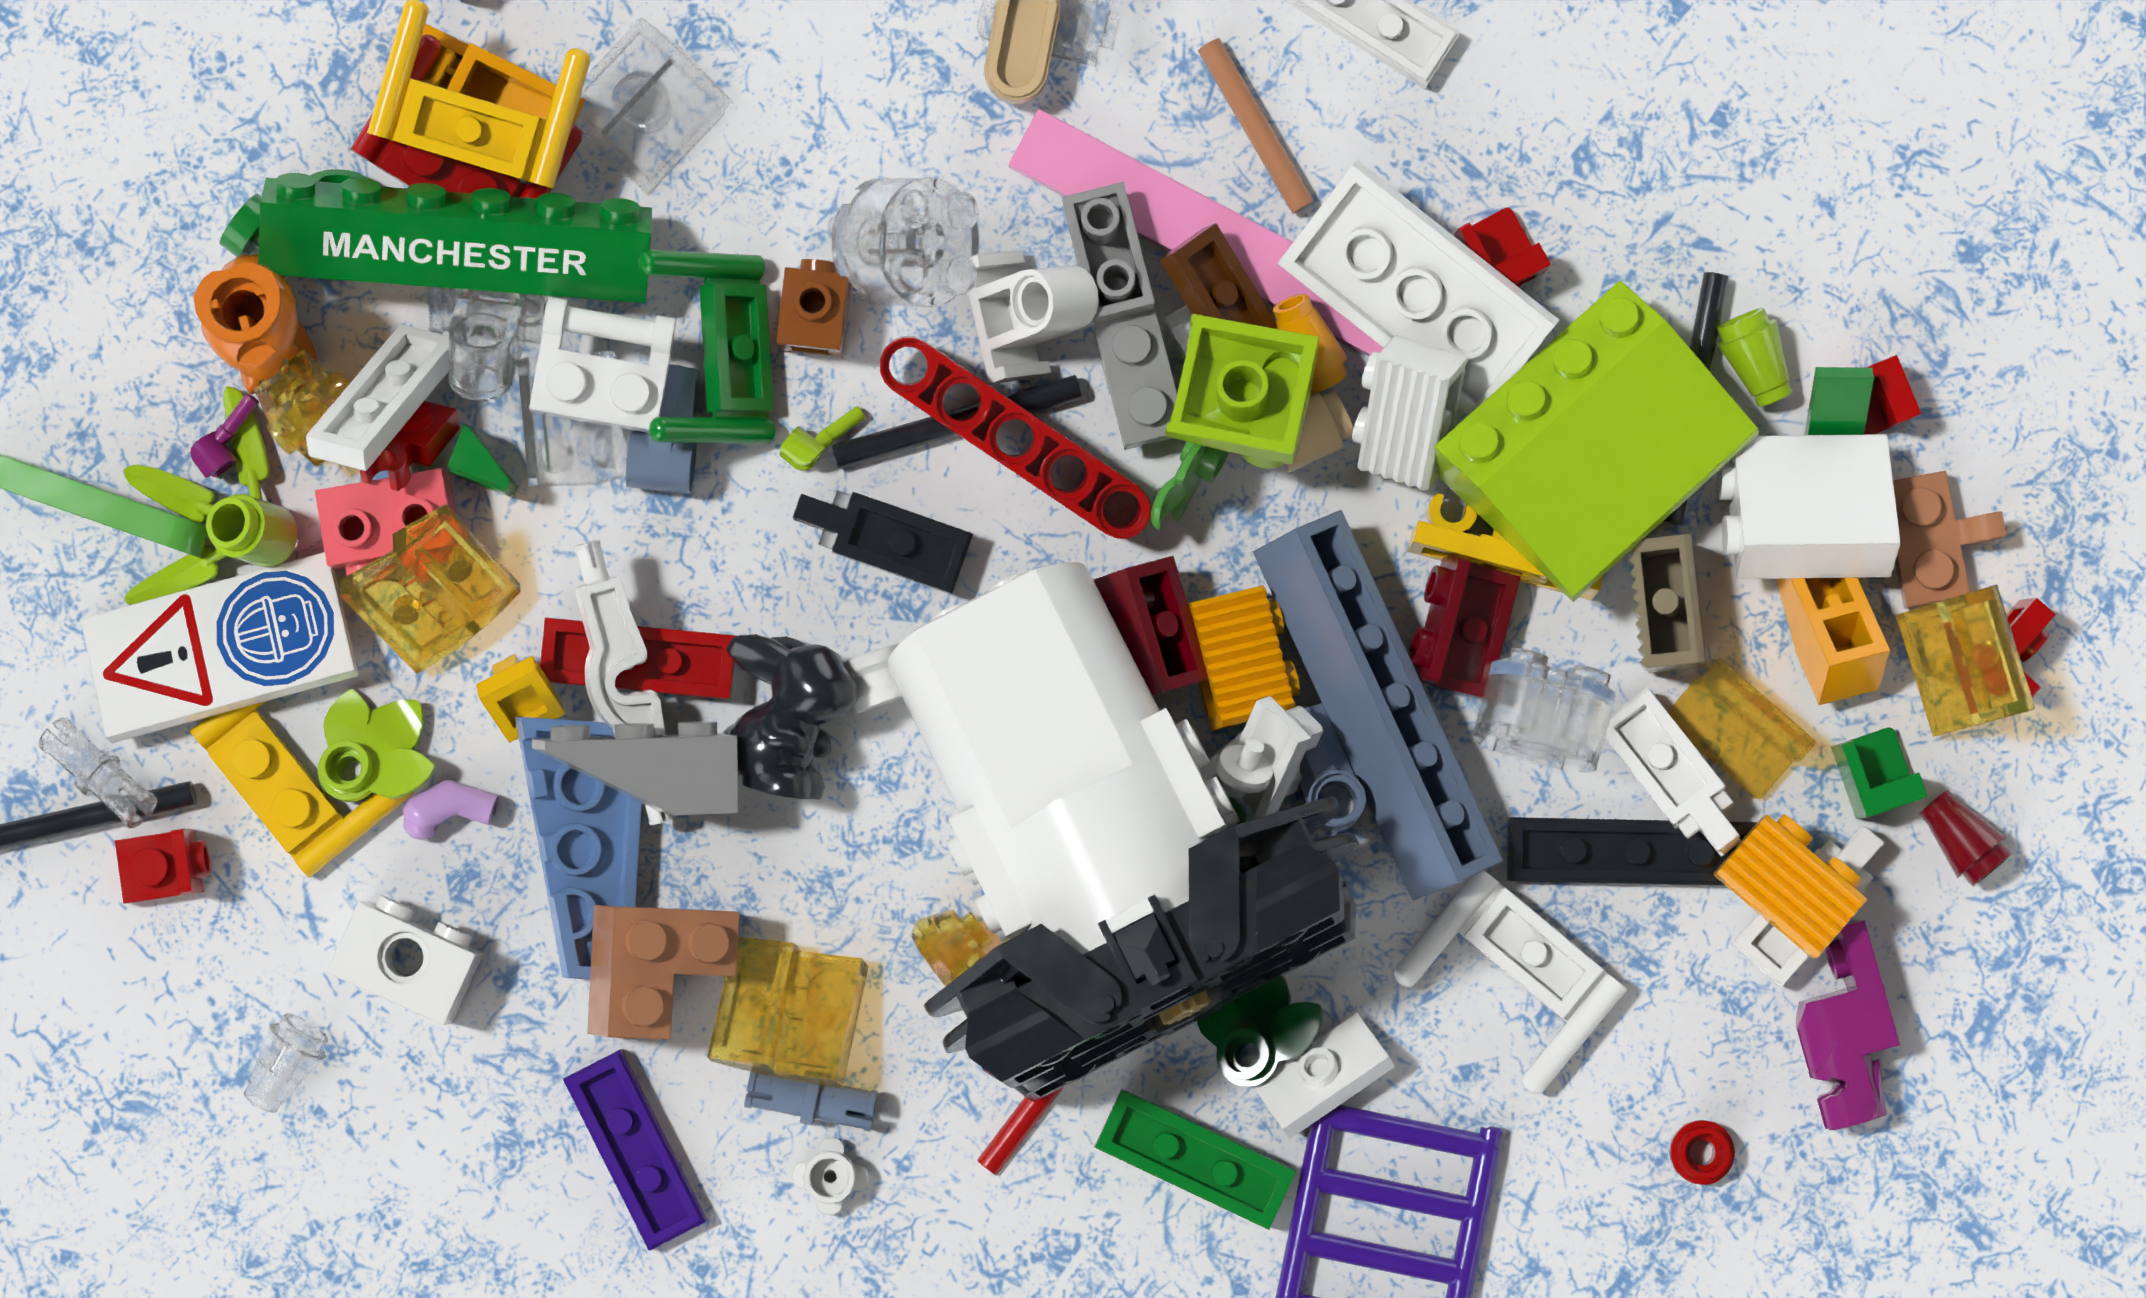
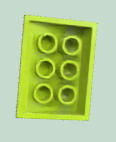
M1619 280L1434 446L1439 479L1574 602L1759 434V429L1671 325Z

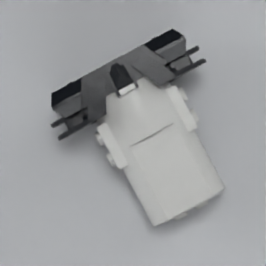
M1065 562L1047 565L1003 579L993 585L988 592L965 604L954 605L939 612L930 622L918 627L909 634L890 654L887 660V667L959 811V814L948 819L956 837L948 840L947 845L964 876L968 875L974 885L980 883L985 895L975 899L976 904L991 933H997L1001 942H1004L991 950L924 1004L926 1012L931 1017H942L962 1010L967 1019L943 1038V1047L946 1053H954L965 1049L969 1058L981 1066L984 1072L1035 1102L1165 1035L1169 1036L1221 1010L1222 1006L1298 967L1307 965L1314 959L1355 939L1356 904L1336 863L1351 853L1359 845L1356 836L1349 832L1314 841L1311 834L1338 814L1340 808L1336 797L1323 798L1234 825L1240 822L1219 780L1217 777L1205 781L1200 769L1210 765L1211 762L1194 729H1192L1187 719L1176 724L1167 708L1159 711L1094 580L1084 564Z

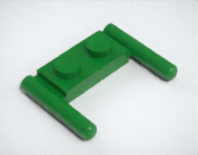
M644 251L638 261L639 269L644 275L704 278L705 285L699 286L706 403L707 413H713V418L655 417L649 424L650 437L655 442L770 444L775 437V425L769 419V412L774 411L767 291L766 285H761L760 279L765 272L763 258L760 255Z

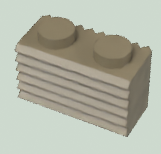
M1691 534L1643 539L1629 551L1631 557L1628 560L1633 568L1630 572L1634 580L1631 587L1634 593H1636L1632 598L1637 606L1634 613L1639 619L1635 623L1640 631L1637 639L1642 644L1638 649L1641 656H1643L1639 663L1649 674L1707 667L1694 546Z

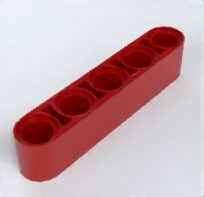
M901 336L892 340L884 348L880 357V373L884 383L892 391L1106 535L1116 539H1128L1138 535L1146 527L1150 518V503L1147 495L1135 482L926 341L915 336ZM903 347H913L920 350L927 360V369L924 376L913 383L898 381L889 369L892 355ZM957 383H967L973 386L980 396V404L977 411L965 419H956L950 416L943 407L945 392ZM1011 419L1025 421L1033 432L1030 446L1020 454L1005 453L998 447L996 442V434L999 427ZM1064 455H1073L1080 458L1085 466V476L1082 483L1071 490L1059 489L1050 480V468L1053 462ZM1117 491L1132 493L1138 503V511L1135 517L1124 525H1113L1107 522L1103 515V505L1106 498Z

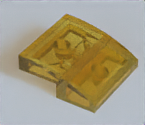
M446 504L393 533V551L340 579V597L416 674L437 663L474 637L521 592L519 581Z
M1997 584L1896 615L1933 737L2035 709Z
M738 936L736 976H725L707 1058L711 1062L763 1075L843 1088L869 966L862 958L803 952L795 943Z

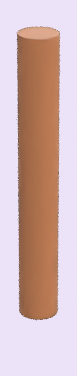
M1220 38L1205 44L1198 50L1201 58L1292 214H1295L1314 203L1311 194Z

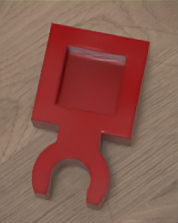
M424 401L367 471L360 470L361 481L369 483L377 473L388 470L391 490L399 491L404 488L411 478L409 467L412 463L430 467L459 431L460 425L457 409Z

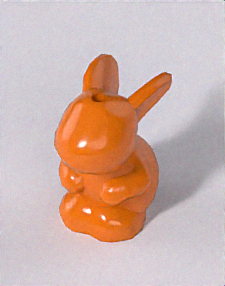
M258 254L240 255L226 263L221 271H212L202 279L193 295L195 311L201 321L202 333L212 350L230 367L240 371L243 386L249 394L258 392L259 381L275 377L283 367L285 358L303 376L307 378L315 376L318 365L315 349L305 328L298 321L295 307L296 298L285 276H280L269 267L258 264Z

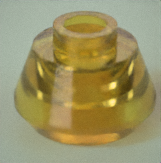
M954 909L917 919L910 935L926 962L946 986L986 955L984 949L993 943L971 911L960 918Z

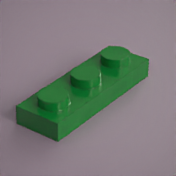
M1122 1088L1094 1145V1148L1268 1230H1270L1296 1174V1170Z

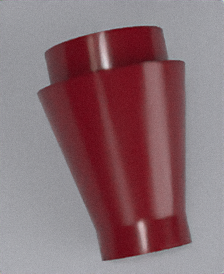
M1949 790L1939 795L1919 813L1928 824L1957 879L1963 875L1973 887L2012 855V852L2003 843L2007 837L1957 800Z

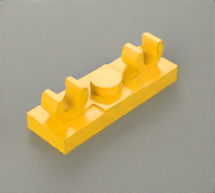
M1436 493L1428 504L1426 512L1428 522L1418 520L1412 530L1407 552L1442 561V557L1459 555L1471 559L1472 563L1521 576L1520 582L1563 593L1496 530H1493L1492 536L1485 534L1477 536L1466 533L1472 527L1477 517V513L1470 506L1466 505L1461 521L1456 523L1446 521L1440 511L1444 498L1443 494ZM1603 576L1586 590L1580 598L1592 600L1600 591Z

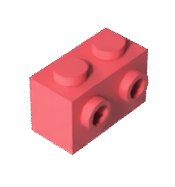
M442 468L410 473L409 483L399 491L391 490L389 477L371 480L369 483L359 482L314 490L327 566L337 571L345 569L347 579H356L385 573L384 562L408 558L410 568L427 567L448 562L447 551L463 549L450 474Z

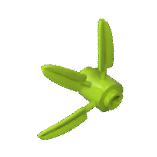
M226 386L223 392L226 419L244 397V394L235 387ZM253 412L231 439L233 454L237 459L235 464L239 482L245 487L248 486L250 496L235 494L221 499L215 505H212L215 500V494L211 490L185 478L139 464L130 465L123 469L128 483L143 495L193 522L202 524L206 521L208 537L215 546L214 550L209 546H204L200 558L187 554L144 579L126 593L124 601L127 604L133 605L199 587L218 575L219 568L216 562L226 556L268 568L283 563L293 552L298 536L294 517L284 507L264 501L262 497L260 481H264L269 477L270 465L264 440Z

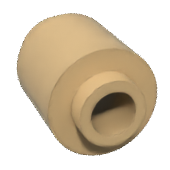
M1335 390L1320 395L1319 392L1310 394L1300 445L1294 464L1286 463L1283 465L1288 474L1343 449V441L1352 438L1353 425Z

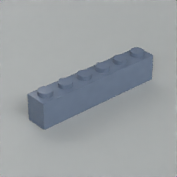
M1342 509L1297 527L1254 550L1253 554L1274 600L1280 606L1286 626L1354 774L1364 787L1366 800L1412 900H1417L1459 883L1502 862L1501 854Z

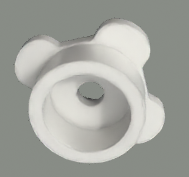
M836 1138L822 1140L818 1147V1153L808 1162L796 1164L792 1171L794 1185L797 1188L806 1189L809 1195L816 1200L817 1210L824 1215L837 1214L842 1208V1201L854 1190H863L869 1180L866 1167L854 1164L844 1153L843 1142ZM828 1170L836 1173V1180L832 1183L824 1179V1174Z

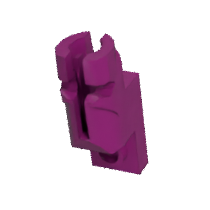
M1865 920L1849 921L1825 948L1827 961L1833 977L1836 980L1844 978L1846 988L1798 1003L1796 1029L1809 1071V1077L1823 1081L1831 1078L1837 1080V1084L1828 1093H1823L1817 1097L1825 1129L1829 1130L1858 1125L1888 1114L1883 1099L1880 1060L1872 1061L1870 1053L1900 1045Z

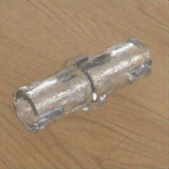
M61 717L52 723L60 732V739L46 728L39 739L38 747L43 752L48 753L75 777L74 785L85 796L95 795L128 828H135L144 822L135 813L137 808L134 805L146 816L149 817L158 802L157 797L153 793L148 792L120 767L121 760L109 748L102 750L98 748L67 717Z

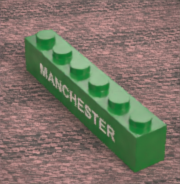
M286 173L277 178L266 177L260 200L258 264L269 267L280 276L646 303L648 276L640 271L638 261L644 251L650 250L652 207H640L635 201L624 198L606 199L602 203L575 202L572 197L560 193H546L537 198L511 197L508 192L495 188H482L473 191V193L447 192L443 187L431 183H417L410 185L408 188L383 187L377 181L367 178H351L342 183L318 182L307 174Z

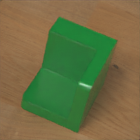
M1883 728L1831 746L1856 819L1867 818L1928 797L1920 773H1909L1893 728Z

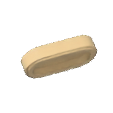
M997 0L984 73L988 88L998 99L1010 104H1023L1036 98L1044 89L1048 78L1060 17L1059 0Z

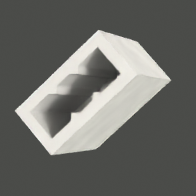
M1887 434L1756 436L1717 472L1719 500H1729L1730 516H1724L1722 524L1724 554H1734L1737 579L1891 577L1900 547V535Z

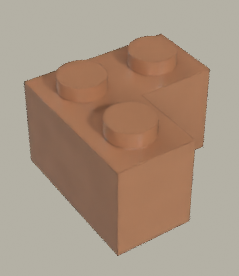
M594 905L587 1034L610 1038L671 1039L674 974L736 976L740 912Z

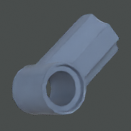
M669 364L660 417H694L699 383L698 369ZM631 431L626 459V487L690 494L695 474L697 443L655 442L648 432Z
M1320 703L1305 708L1322 726L1323 733L1317 746L1307 750L1299 766L1302 779L1298 787L1306 804L1316 801L1320 791L1328 786L1336 785L1348 790L1353 799L1352 812L1344 818H1332L1319 828L1325 832L1338 833L1346 831L1355 825L1364 811L1366 796L1364 787L1353 773L1323 704Z

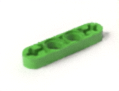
M0 454V489L189 555L201 557L208 538L205 525Z

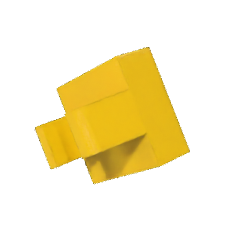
M513 654L492 665L493 676L476 684L479 700L509 743L519 738L515 717L557 719L566 714L562 699L533 656L520 661L517 655Z

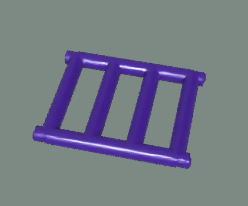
M1344 1105L1337 1106L1311 1124L1275 1298H1320L1302 1294L1310 1256L1448 1284L1446 1298H1472L1501 1153L1500 1146L1503 1130L1490 1126L1487 1128L1481 1127L1480 1133ZM1335 1130L1473 1158L1466 1196L1328 1168ZM1322 1193L1461 1221L1454 1257L1450 1259L1315 1231Z

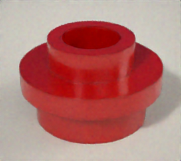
M1695 1120L1683 1125L1674 1134L1670 1143L1669 1154L1673 1168L1682 1178L1694 1184L1707 1185L1719 1181L1729 1172L1734 1162L1735 1149L1730 1135L1723 1127L1711 1121ZM1698 1140H1706L1712 1147L1711 1158L1703 1164H1696L1690 1156L1691 1146Z

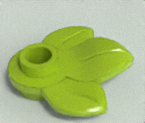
M349 689L329 708L323 724L328 748L323 752L318 764L319 782L329 795L344 802L359 801L371 793L389 799H397L411 794L429 781L436 766L426 756L414 751L419 745L424 729L423 707L417 700H399L382 705L371 711L363 697L354 689ZM351 762H360L361 771L358 777L352 781H344V768Z

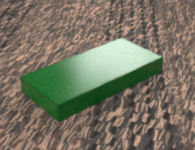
M1816 367L1804 435H1864L1874 381L1872 368Z

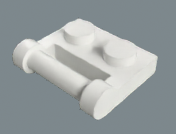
M549 296L545 309L543 331L529 405L530 412L649 433L650 422L655 417H660L676 329V318L657 315L656 321L570 307L568 306L567 299ZM564 331L651 346L649 364L561 350Z

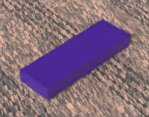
M622 1049L563 1078L648 1251L708 1221Z

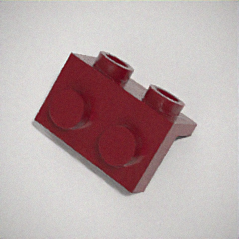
M1459 555L1442 557L1441 565H1435L1432 568L1425 586L1424 600L1430 603L1424 628L1419 627L1415 631L1408 652L1421 683L1477 699L1489 700L1521 576L1472 563L1471 559Z

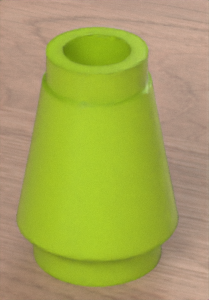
M1764 307L1743 313L1717 327L1722 339L1717 346L1751 396H1754L1758 407L1776 402L1793 392L1789 383L1790 378L1776 319L1769 320Z

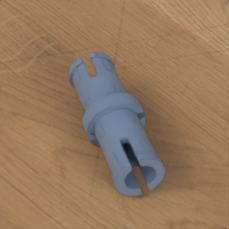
M752 1066L744 1107H754L800 1116V1123L812 1126L814 1120L861 1128L864 1131L870 1132L878 1091H868L822 1082L823 1075L810 1073L807 1079L761 1070L759 1067Z

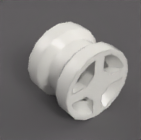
M898 644L887 646L844 662L856 684L858 700L853 705L856 714L903 698L887 667V660Z

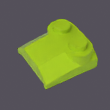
M1192 314L1186 357L1174 410L1169 422H1167L1166 436L1241 454L1248 463L1259 468L1271 469L1286 463L1294 464L1313 385L1319 337Z

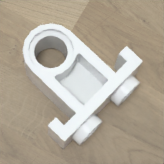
M1023 250L981 253L960 260L989 384L1030 380L1050 374L1049 361L1039 362L1036 345L1084 328L1091 323L1097 312L1099 300L1095 281L1086 269L1078 265L1029 269L1018 272L1017 265L1025 263Z

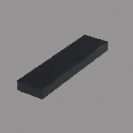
M1508 817L1507 881L1725 886L1713 874L1736 847L1721 857L1700 830L1687 839L1679 828H1674L1669 820ZM1757 822L1729 823L1740 835L1739 838L1742 841Z

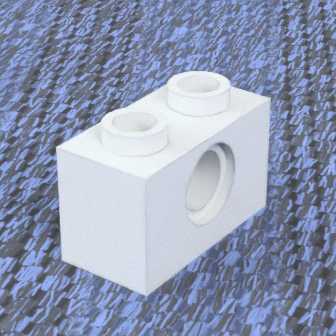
M382 895L379 896L376 905L368 901L358 902L326 973L441 1025L452 1024L484 953L469 947L473 936L438 921L434 931L411 921L415 913L414 909ZM406 938L417 942L422 948L424 955L421 968L411 976L398 971L393 962V952L396 945Z

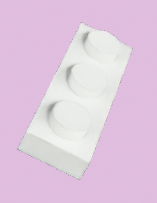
M400 324L308 432L306 441L309 456L367 471L459 359L457 338Z

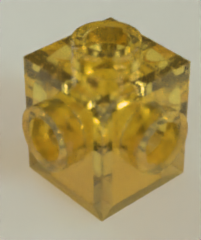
M302 350L284 364L275 377L264 380L254 390L269 422L267 424L269 433L286 453L292 455L298 450L315 467L326 461L309 456L306 435L351 382L339 370L329 374L309 354Z

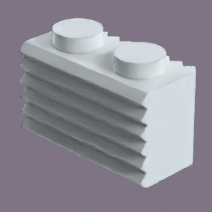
M1397 335L1389 341L1380 353L1372 352L1362 376V387L1371 390L1368 407L1364 406L1359 412L1352 433V442L1361 445L1357 465L1360 471L1369 470L1372 475L1381 474L1384 479L1393 478L1396 483L1405 482L1408 487L1417 486L1420 491L1429 490L1439 477L1434 446L1455 428L1454 423L1457 418L1458 402L1461 397V389L1464 383L1463 378L1466 373L1465 367L1468 362L1466 357Z

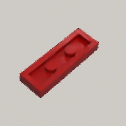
M545 617L540 668L550 683L586 686L585 663L590 646L583 621ZM637 626L647 650V659L643 664L635 665L632 669L620 672L615 679L616 689L641 692L652 690L663 694L732 700L735 662L729 657L726 647L736 635Z

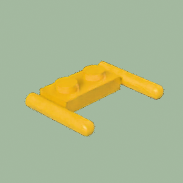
M421 0L406 1L402 9L367 133L554 189L591 59L589 54L579 48H572L566 52L547 119L411 79L410 76L429 8Z
M266 701L204 718L190 730L191 734L209 753V757L284 850L292 856L297 866L308 878H311L414 794L412 792L407 796L397 799H389L372 794L347 816L343 817L338 808L263 715H260L256 710Z

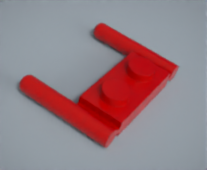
M428 34L422 35L410 76L411 79L422 82L440 54L442 46L436 37ZM372 114L350 148L352 152L408 187L417 183H431L443 187L447 192L473 193L477 189L495 188L508 192L511 197L537 198L542 194L550 193L552 188L526 181L524 184L516 177L369 134L367 131ZM573 126L569 134L556 182L582 141V134L575 126Z

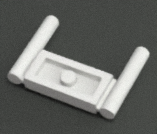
M1483 870L1471 876L1396 966L1394 977L1398 983L1405 987L1414 986L1456 934L1462 935L1464 939L1566 1022L1565 1026L1522 1077L1523 1085L1529 1092L1540 1094L1554 1080L1627 989Z

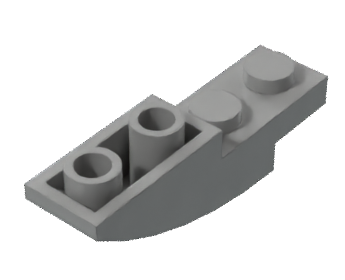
M1124 182L1062 197V202L1077 265L1090 273L1098 289L1099 302L1097 312L1091 323L1124 450L1172 439V437L1166 436L1165 431L1167 422H1169L1174 410L1177 392Z

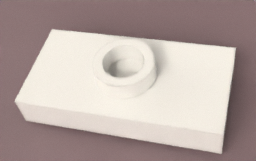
M1356 1013L1314 1041L1313 1045L1304 1055L1287 1060L1279 1065L1276 1073L1270 1080L1254 1087V1089L1286 1136L1291 1139L1395 1068V1065L1363 1019Z

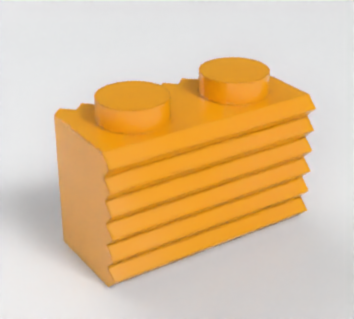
M1264 585L1188 604L1208 679L1199 682L1211 732L1247 723L1256 701L1271 696L1285 711L1295 707L1293 697H1297L1300 694L1297 671L1290 659L1282 660V651L1279 648L1277 636L1284 633L1283 616L1280 606L1274 600V597L1267 599Z
M1768 814L1764 815L1713 875L1810 958H1818L1867 901V898L1856 890L1863 880L1835 856L1827 864L1807 848L1813 837L1787 815L1783 814L1777 822Z

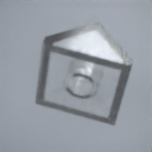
M641 17L586 75L580 96L586 102L574 127L649 196L734 105V102L681 46Z

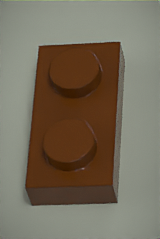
M1217 223L1202 228L1159 259L1192 314L1278 329L1276 321Z

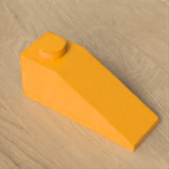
M1858 578L1776 579L1794 648L1818 705L1879 690L1890 649Z

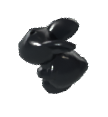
M750 634L732 638L726 647L729 657L745 672L770 684L772 690V698L769 701L750 709L741 715L734 724L723 731L725 734L737 735L738 774L742 776V785L777 796L820 800L825 785L821 774L812 766L814 757L823 758L831 752L830 735L825 730L820 729V725L846 714L858 699L854 680L850 676L840 655L826 646L817 644L806 645L804 642L787 636L768 638L758 634Z

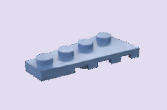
M515 717L562 977L590 979L594 905L636 907L642 803L532 749V739L551 738V726L590 725V737L614 736L612 728L605 722Z

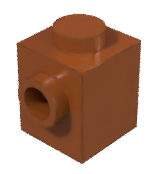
M802 259L800 269L785 267L776 340L780 351L843 358L852 282L849 274L838 273V263L818 259Z

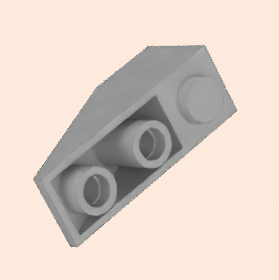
M678 722V734L654 735L653 723L615 724V736L590 737V725L551 726V738L532 739V749L659 812L675 816L738 813L737 735L717 733V722Z

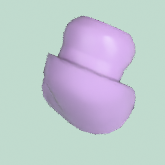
M442 780L409 798L403 808V815L405 817L403 827L411 837L425 840L434 836L439 824L454 815L490 825L497 808L499 795L452 780Z

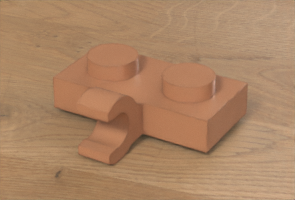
M1946 470L1893 480L1900 535V547L1895 565L1904 609L1970 596L1961 546L2006 537L2003 512L1998 511L1956 520Z

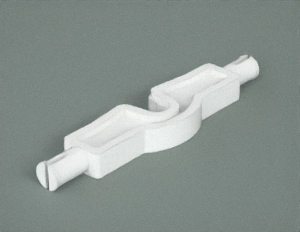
M600 539L586 542L587 544L582 543L573 546L574 550H576L585 585L575 588V595L590 646L585 663V684L591 704L599 717L612 728L614 736L615 724L653 723L654 735H665L661 701L655 691L644 690L642 692H631L622 695L615 687V679L620 672L632 669L635 665L643 664L647 659V650L631 613L623 581L619 577L609 578ZM645 805L649 817V825L663 823V820L670 821L676 818L675 815L662 813Z

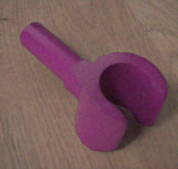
M245 394L229 417L216 431L203 436L192 445L190 451L191 458L204 477H219L237 462L236 457L226 443L235 436L236 432L259 404V401L251 394Z

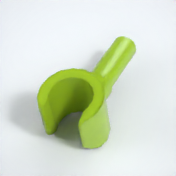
M855 406L829 426L823 428L815 438L798 426L782 443L779 455L797 470H810L822 457L826 448L833 444V441L866 419L862 410Z

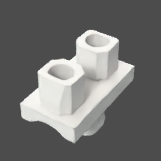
M1271 696L1257 700L1237 745L1226 747L1219 756L1216 770L1221 778V786L1230 797L1240 798L1246 802L1251 809L1253 819L1277 813L1284 798L1296 792L1302 779L1299 765L1305 752L1317 746L1323 733L1322 726L1304 707L1297 706L1285 711Z

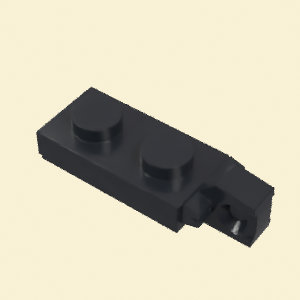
M838 490L832 504L801 494L792 517L794 521L822 530L818 545L831 549L833 554L950 595L953 594L973 537L972 533L868 496L852 492L851 495Z

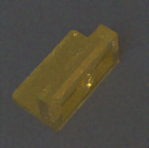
M1720 657L1711 660L1707 667H1704L1667 710L1668 714L1694 747L1754 799L1762 798L1792 763L1801 761L1817 743L1815 739Z

